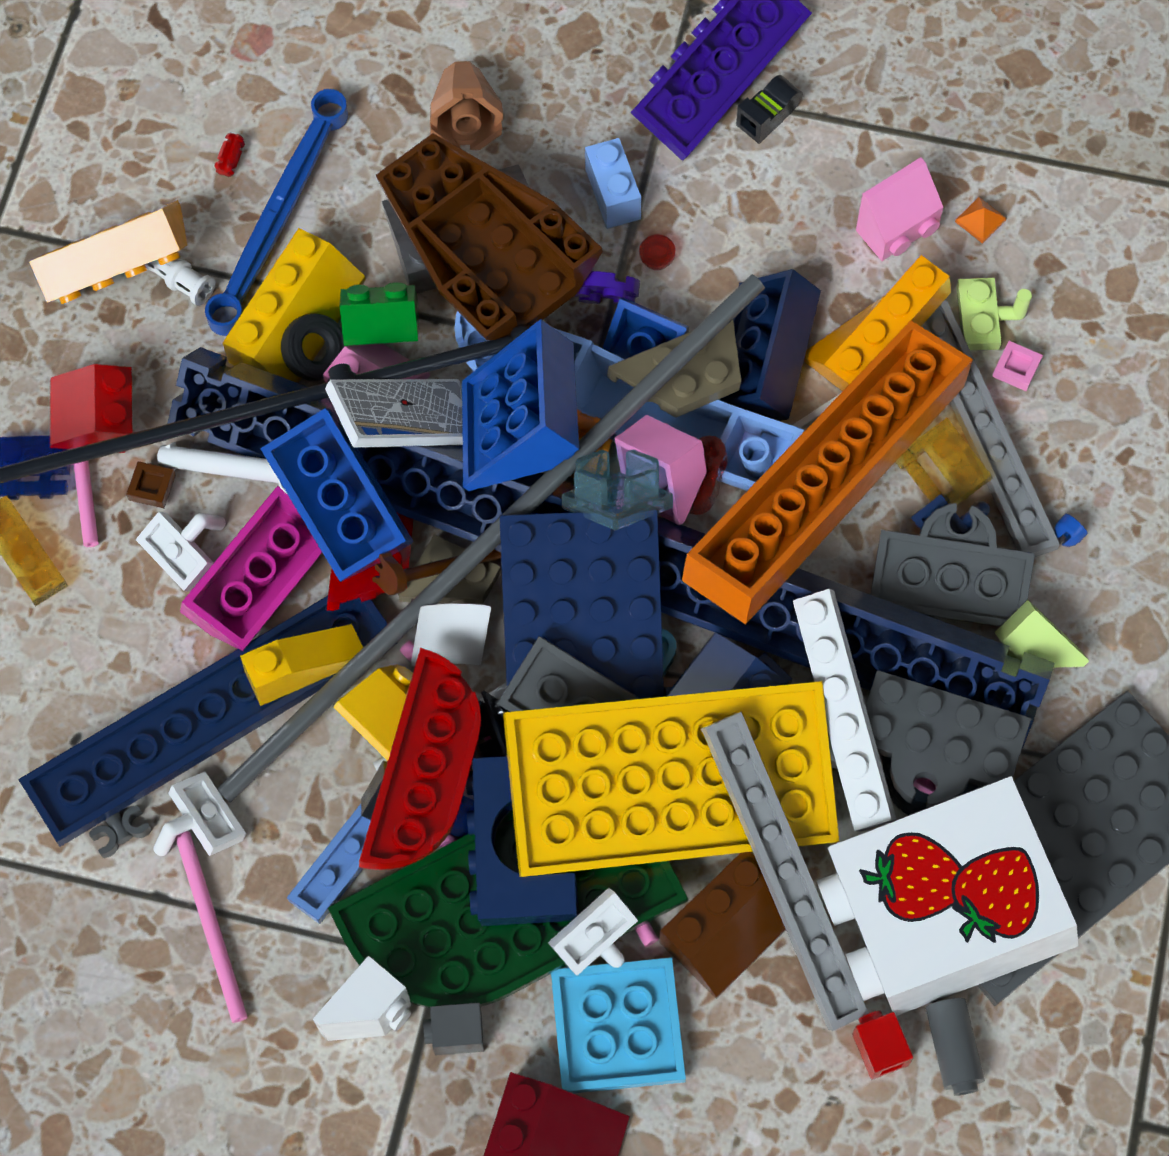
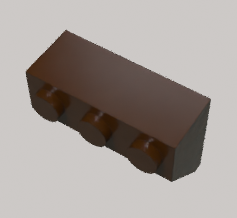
M751 852L740 853L660 930L659 943L716 999L786 931L755 856Z

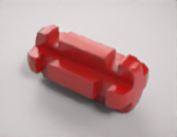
M228 133L225 136L228 140L223 142L217 157L219 161L214 165L219 175L231 177L234 174L232 169L237 167L242 154L240 148L245 146L244 138L234 133Z

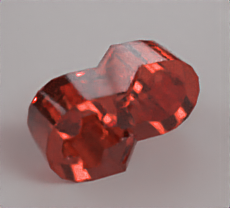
M708 435L699 438L704 448L707 472L689 511L690 514L700 515L709 511L719 494L722 475L728 463V455L724 443L716 436Z

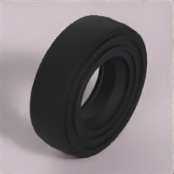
M316 313L303 315L293 320L285 329L281 339V353L286 366L296 376L311 381L324 379V372L345 347L341 326L332 318ZM309 333L319 334L325 340L327 350L325 356L320 361L308 359L302 350L303 339Z

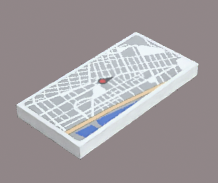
M459 379L330 380L325 388L353 447L463 445L462 385Z

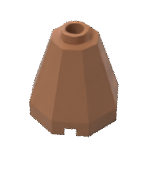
M470 61L454 62L444 69L430 104V134L434 133L459 148L460 145H470V150H481L502 135V102L479 68Z

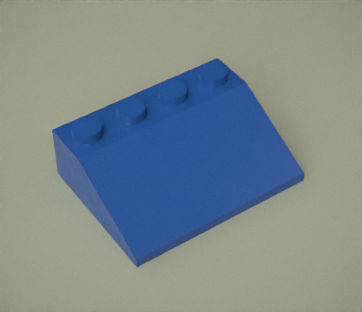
M542 319L462 380L463 488L472 491L552 470L564 460L571 458L579 450L574 344Z

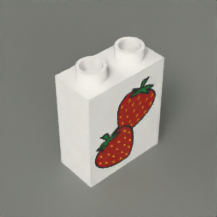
M1012 776L827 847L837 873L816 880L834 926L855 918L866 947L845 954L863 1001L885 993L890 1008L896 1016L1078 947L1077 924Z

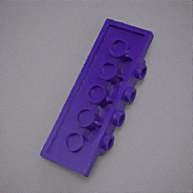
M720 0L712 9L717 15L711 21L705 17L691 32L696 37L690 45L684 41L670 56L675 62L669 69L662 65L649 81L654 86L630 113L683 161L812 14L799 0Z

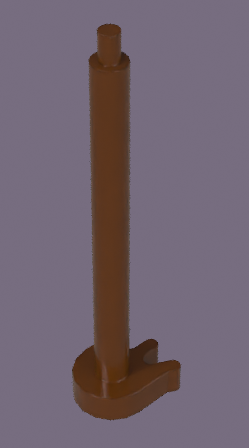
M493 550L479 564L501 559V552ZM391 552L379 554L381 563L375 564V569L380 575L373 577L372 580L386 594H399L405 591L407 582L440 574L458 556L403 569Z

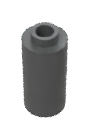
M952 998L927 1005L925 1009L944 1089H953L954 1096L977 1092V1084L984 1082L985 1079L966 999Z

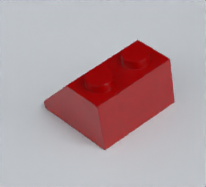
M92 364L50 378V448L73 449L133 433L132 367Z

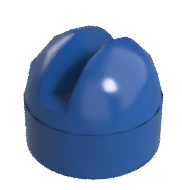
M1067 513L1058 520L1054 527L1057 539L1062 535L1065 537L1061 544L1065 547L1077 545L1088 534L1083 525Z

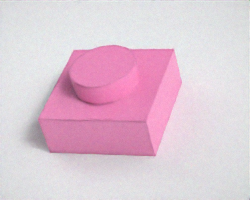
M1008 341L992 377L1027 391L1043 355Z

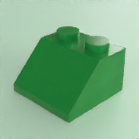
M394 282L387 284L385 287L369 288L366 285H353L348 289H341L339 306L344 346L418 341L419 304L415 285Z

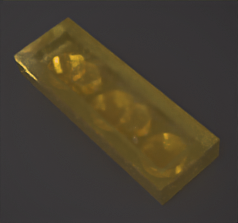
M6 495L1 498L0 555L36 607L68 585L8 496Z

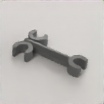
M138 805L128 808L124 812L123 817L118 812L106 819L105 821L108 826H96L89 832L93 841L103 836L109 837L108 844L98 850L103 858L114 855L118 850L119 844L128 842L132 837L144 838L151 833L152 829L148 822L139 827L132 826V821L143 814Z

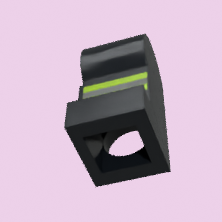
M782 75L775 76L752 99L747 97L738 105L736 126L760 144L796 109L802 99V91ZM749 120L756 125V128L751 126Z

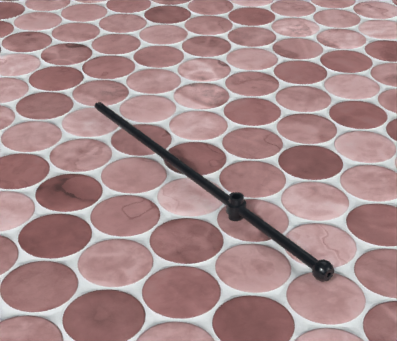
M520 324L512 329L510 335L496 340L480 342L357 375L351 371L350 365L344 363L337 364L329 369L330 379L328 382L330 380L402 379L497 354L531 326ZM328 382L0 467V483L329 398L325 390Z

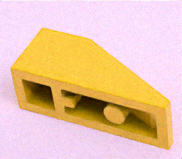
M350 624L275 640L240 655L250 685L260 706L336 674L363 646L353 625Z

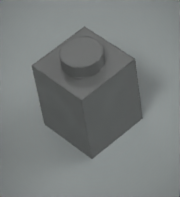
M480 1003L430 1007L431 1019L423 1020L425 1044H432L435 1056L484 1052Z

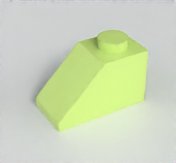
M1029 600L995 631L1001 643L1010 646L1007 655L1022 660L1024 652L1054 662L1053 668L1084 667L1089 662L1082 650Z

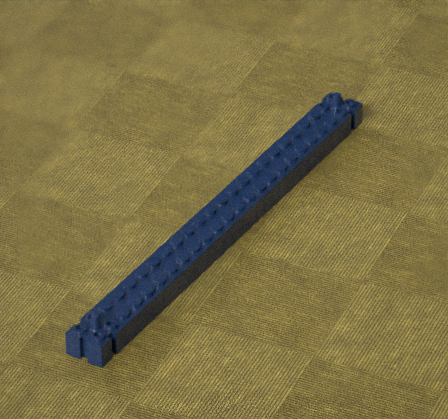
M200 347L184 356L181 360L176 386L184 388V392L172 400L167 424L304 389L307 386L243 362L232 368L226 366V356ZM330 398L203 431L209 433L207 441L209 443L244 456L266 459L260 448L324 408L334 411L335 409ZM199 431V432H196V433H192V434H188V435H191V436L194 437V436H196L197 434H199V433L202 432V431ZM463 445L357 447L396 513L473 542L543 475V473H537L468 491L463 488ZM563 482L531 514L640 509ZM657 516L662 613L811 668L793 600L826 589H832L835 592L861 688L871 691L878 670L1029 717L1031 720L1022 748L1024 747L1034 722L1037 708L1040 707L1049 684L1054 662L1024 652L1022 660L1007 655L1010 647L1008 645L800 568L794 571L745 625L682 581L687 553L706 534L683 525L679 526ZM501 543L494 550L501 552Z

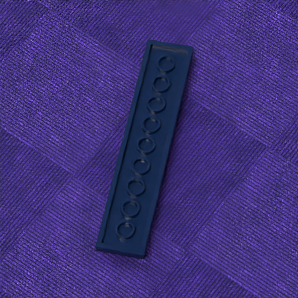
M328 596L252 640L244 651L235 650L19 778V782L59 847L318 692L335 674L260 706L245 674L240 655L275 640L350 624L353 625L364 647L388 624L372 600L361 602L360 598L340 603L338 610L327 611Z

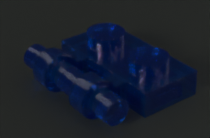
M50 435L0 437V467L69 449L50 448ZM70 465L31 475L40 476L38 481H21V478L0 483V497H5L9 501L19 500L20 496H39L40 499H53L54 495H67V480H55V475H70Z

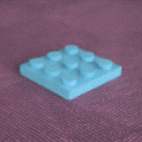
M672 958L624 962L619 968H614L610 964L592 965L586 967L578 976L570 968L558 969L551 973L563 1090L575 1094L686 1082Z

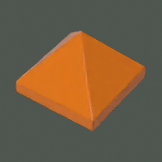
M978 197L955 222L983 244L1006 221V217L982 198Z

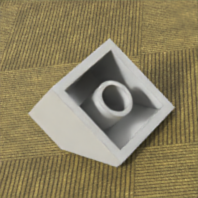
M368 956L317 1013L313 1021L327 1041L386 1036L391 1029L397 1031L405 1024L411 1015L409 1008L412 1006V1003L410 1002L406 987Z

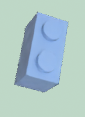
M616 138L585 147V170L606 228L641 220V195L620 139Z

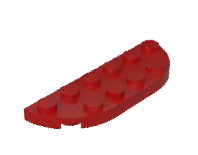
M420 648L359 859L360 868L374 870L395 869L413 864L425 858L445 841L456 822L472 759L478 743L481 726L480 706L475 691L471 690L469 684L461 676L462 671L446 658L424 648Z

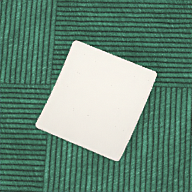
M459 603L421 606L411 666L416 665L420 648L435 652L453 664L481 665L491 607Z

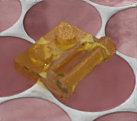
M945 418L915 440L895 462L900 469H905L929 501L941 494L948 503H957L958 505L993 479L990 472L948 418ZM924 452H926L953 488L945 496L917 460Z

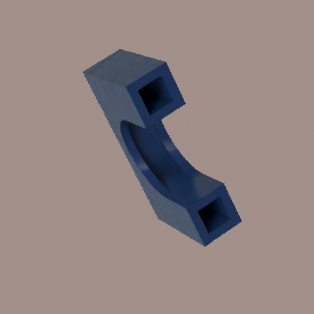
M507 756L473 758V771L469 772L466 783L467 795H474V810L467 811L468 834L475 835V850H469L468 853L470 875L476 874L477 890L470 891L471 915H478V920L482 926L572 921L579 915L578 888L575 873L519 877V873L506 867L497 857L495 849L497 830L502 820L513 811Z

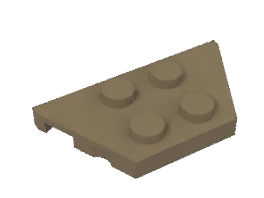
M733 320L648 402L656 403L661 410L677 418L739 391L741 375ZM691 332L608 366V378L615 383L618 379H621L635 387Z

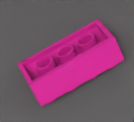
M278 485L181 603L180 613L210 636L241 651L245 650L322 554L321 549L288 494Z

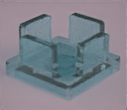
M634 449L626 452V475L620 472L610 475L609 452L605 450H599L578 458L575 462L576 471L574 472L575 489L562 494L563 509L570 512H581L586 519L615 531L653 516L655 510H657L658 514L673 508V493L659 487L658 459Z

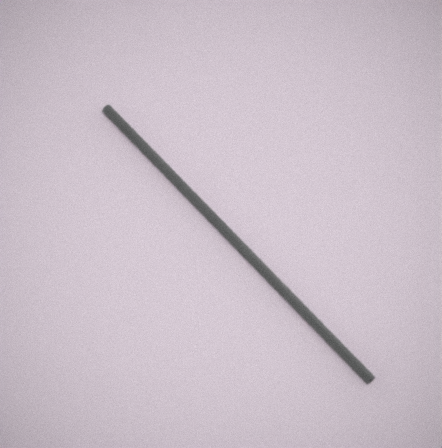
M750 275L579 440V450L571 458L564 460L552 470L544 473L502 515L531 514L765 289L763 283L755 275ZM500 517L217 788L225 799L232 802L418 623L421 606L439 603L501 543Z

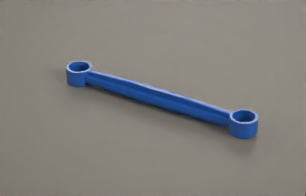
M324 89L316 93L312 98V123L268 200L242 252L225 292L210 298L205 306L208 325L218 335L227 336L242 314L241 304L263 268L292 213L329 132L341 128L348 119L346 99L337 90ZM328 103L337 104L342 108L334 116H323L318 113L319 108ZM227 306L237 310V315L229 322L220 323L212 318L213 313L221 307Z

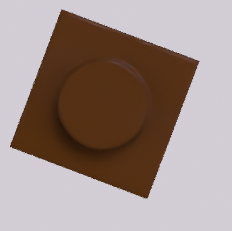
M138 461L126 493L128 500L165 509L176 477L174 469Z

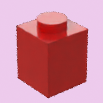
M881 1010L858 1019L860 1025L855 1027L852 1035L871 1080L910 1065L913 1055L894 1012L883 1016Z

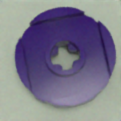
M591 271L575 297H579V302L600 304L601 298L613 299V303L617 305L620 298H626L635 302V299L639 297L640 280L626 276V283L619 282L618 278H615L616 273Z

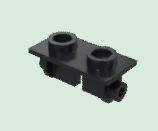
M483 690L481 694L484 702L478 701L481 713L478 740L480 741L489 735L491 739L478 746L483 758L506 757L507 748L503 713L509 711L497 704L499 699Z

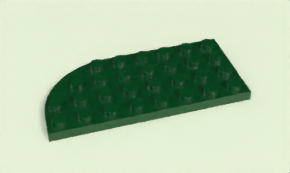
M511 811L499 825L495 838V849L499 860L512 871L519 873L513 811ZM467 834L425 858L328 907L344 943L359 966L370 956L406 987L410 1002L415 1005L430 1008L432 1006L480 1003V1007L509 997L550 975L552 972L567 966L548 942L571 921L482 926L478 920V915H471L470 891L477 890L476 874L470 875L468 853L469 850H475V835ZM669 861L553 873H575L578 888L579 914L608 888L613 890L638 920L623 935L689 901Z

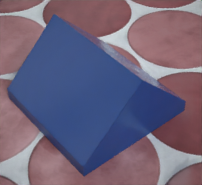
M620 298L602 349L627 359L689 333V326L626 298Z

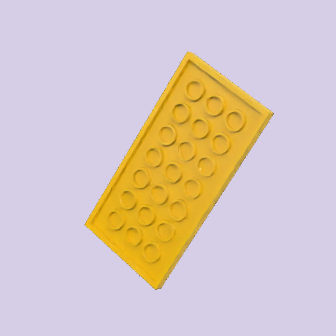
M822 681L503 713L519 877L753 852L701 730L705 726L738 712H742L797 845L807 846L840 842Z

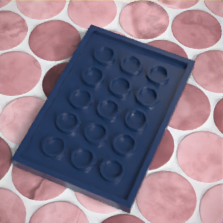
M657 509L500 515L507 686L540 635L635 694L640 699L664 697Z

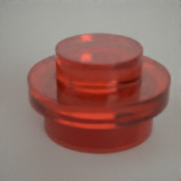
M664 235L648 236L640 245V259L648 268L662 270L673 262L675 258V245L671 239Z

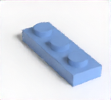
M361 804L287 896L291 904L318 924H321L328 915V907L339 901L364 869L359 867V859L371 820L361 816Z

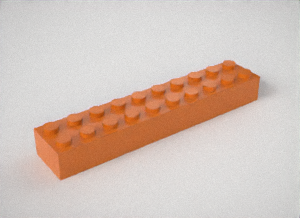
M911 320L687 553L682 581L746 625L964 388L973 359Z

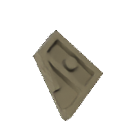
M434 534L415 566L458 556L465 549ZM490 561L478 564L439 603L462 601L470 604H483L501 574V567ZM438 575L407 582V589L398 594L399 600L411 602Z

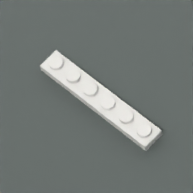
M826 589L793 600L814 682L822 681L827 731L854 831H862L896 821L835 592L832 589Z

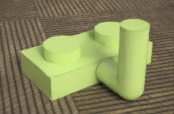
M995 278L958 279L956 288L960 328L969 349H1000L1001 334L999 321L1023 319L1026 316L1032 298L1031 292L1027 289H1021L1017 293L1013 306H998Z

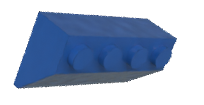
M324 408L260 448L340 582L375 566V564L381 563L379 554L391 552L394 555L414 542L357 447L352 446L336 411Z

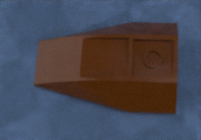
M434 133L376 174L380 186L439 293L487 341L510 335L512 329L520 324L532 326L540 319L544 320L579 292L603 252L602 247L554 201Z

